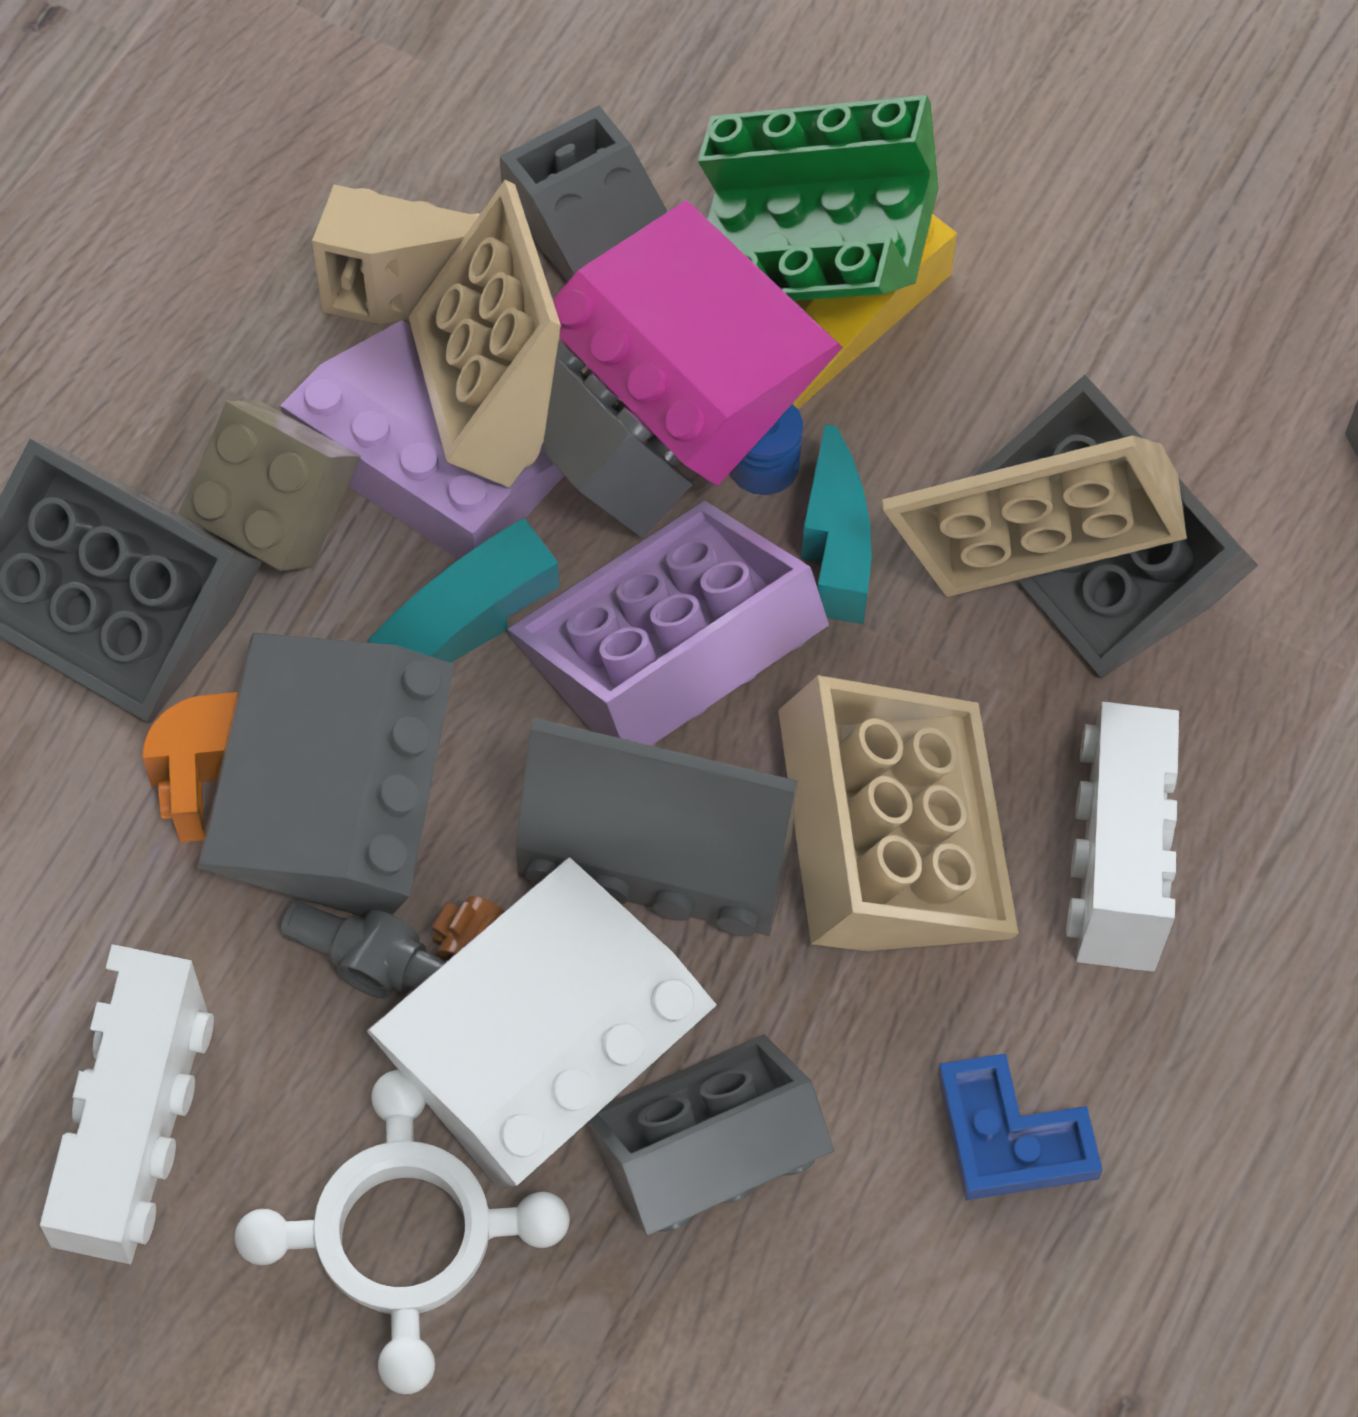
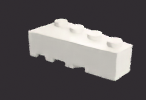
M1102 701L1096 724L1084 725L1080 762L1091 763L1090 782L1080 781L1075 817L1079 820H1087L1085 840L1075 839L1071 864V877L1082 879L1081 899H1070L1066 928L1067 937L1078 938L1076 962L1155 972L1175 919V899L1170 898L1171 884L1176 874V852L1170 851L1177 822V801L1167 799V793L1174 792L1178 775V710Z
M112 944L106 964V969L113 971L116 977L111 1004L96 1003L90 1030L95 1032L93 1057L96 1062L94 1070L87 1068L84 1072L79 1071L72 1097L74 1098L72 1118L74 1123L80 1125L77 1134L67 1132L62 1136L40 1227L51 1248L131 1265L137 1244H147L152 1234L156 1217V1204L150 1201L157 1179L165 1180L171 1171L176 1141L170 1138L177 1114L185 1116L191 1106L195 1089V1077L189 1074L196 1052L204 1054L209 1046L213 1032L214 1016L207 1011L192 960Z

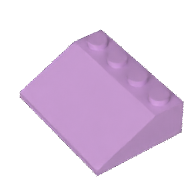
M403 320L320 364L280 405L281 412L361 455V459L349 484L350 488L458 560L492 536L520 519L526 518L564 477V474L546 456L544 443L541 446L536 461L530 467L523 469L510 488L448 463L445 458L411 325Z
M704 500L507 630L515 644L592 732L654 746L659 740L690 719L701 715L708 707L740 685L754 679L758 673L789 652L801 647L808 639L828 627L829 623L810 566Z

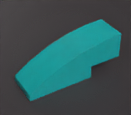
M825 424L804 524L801 559L822 563L817 589L826 617L864 624L872 559L871 529L864 488L852 454L838 427Z
M522 518L480 544L425 585L401 606L368 639V642L396 645L451 663L507 631V618L560 588L558 561L527 520Z

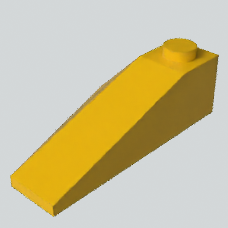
M932 214L915 284L883 295L793 300L843 347L792 403L797 409L951 276L957 232Z

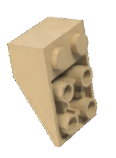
M334 184L312 239L322 312L378 325L409 319L408 316L480 214L462 213L439 208L425 201L412 202L380 195L366 188L353 189Z

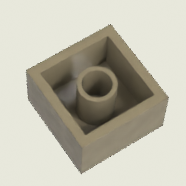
M260 400L226 401L178 514L280 571L313 567L358 466L361 455Z

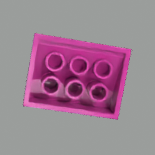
M687 200L579 269L552 299L561 324L559 338L685 466L716 486H719L843 348Z

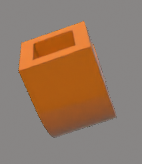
M238 692L201 695L180 701L158 717L146 736L142 755L151 787H158L162 820L173 819L179 842L204 840L203 782L218 780Z

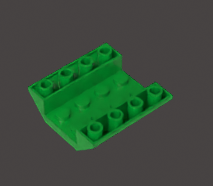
M927 95L710 116L698 158L699 165L715 190L707 219L792 300L883 295L916 283L939 189L931 102Z

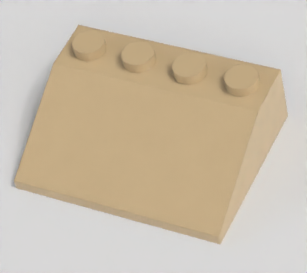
M504 180L408 318L446 461L510 488L523 469L530 467L536 461L541 446L544 443L561 324L516 186Z
M1129 436L882 499L883 511L946 597L1187 539L1178 473L1162 444L1137 436Z
M817 675L778 710L788 779L798 781L794 827L811 945L860 951H877L1008 940L1019 934L979 703Z

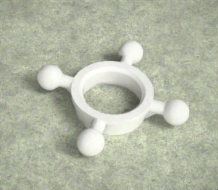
M393 1070L382 1075L372 1090L373 1108L377 1115L386 1121V1143L360 1152L335 1172L320 1196L315 1220L286 1221L279 1213L273 1210L257 1209L246 1214L238 1223L235 1230V1245L239 1254L246 1261L255 1265L272 1264L281 1259L286 1251L290 1249H317L323 1268L341 1292L365 1307L385 1314H391L392 1341L384 1347L379 1356V1375L383 1383L390 1390L399 1394H413L427 1386L435 1370L434 1355L429 1346L420 1340L419 1314L445 1304L461 1291L478 1270L485 1256L489 1239L500 1236L519 1235L530 1246L537 1248L551 1247L560 1242L566 1235L569 1228L570 1215L565 1203L558 1196L549 1192L532 1193L525 1197L518 1207L488 1209L484 1192L478 1180L462 1161L436 1146L414 1142L413 1120L421 1114L426 1102L418 1089L399 1070ZM398 1178L421 1179L439 1186L455 1200L465 1220L462 1245L451 1264L431 1280L409 1287L385 1286L364 1277L349 1262L342 1246L344 1224L355 1202L372 1187Z

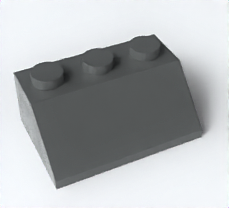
M765 1034L609 1102L586 1123V1127L626 1209L647 1236L657 1231L666 1232L678 1229L699 1212L719 1203H733L742 1200L753 1191L754 1187L781 1175L801 1173L810 1168L816 1159L834 1152L812 1081Z

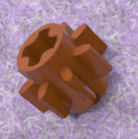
M478 896L468 897L460 909L447 902L431 928L436 933L432 941L440 945L436 956L448 961L505 911L497 904Z

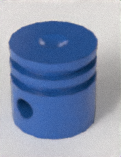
M793 404L730 472L731 478L740 488L753 494L770 495L779 493L792 485L798 476L803 420L800 411Z

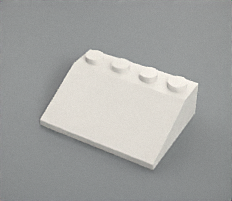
M569 857L369 1028L367 1032L398 1070L414 1084L425 1102L495 1186L502 1188L520 1184L716 1006V1003L665 944Z

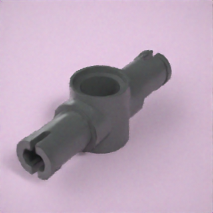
M295 900L287 909L281 924V934H284L283 938L330 956L331 963L337 966L336 972L347 984L376 998H388L393 989L401 993H407L410 989L415 990L447 962L445 959L427 953L426 946L419 942V935L410 925L389 913L379 910L367 912L364 919L349 916L345 920L300 900Z

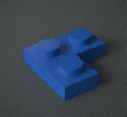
M1006 1053L940 1063L937 1074L965 1201L1098 1180L1103 1169L1087 1106L1020 1116Z

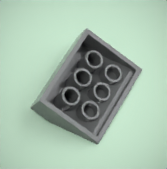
M1084 374L973 476L1129 436L1143 437ZM1180 478L1179 484L1187 539L1017 580L1102 678L1211 608L1258 566Z
M30 438L0 495V637L143 721L151 723L234 617L263 561L68 451Z
M253 633L248 646L197 868L363 917L371 910H379L393 915L410 897L455 664L396 645Z
M533 718L529 733L516 840L518 875L525 876L531 883L536 885L565 859L570 857L621 905L631 902L652 907L659 915L672 920L684 921L692 917L717 923L718 927L725 932L737 936H751L754 933L770 936L789 867L798 781Z

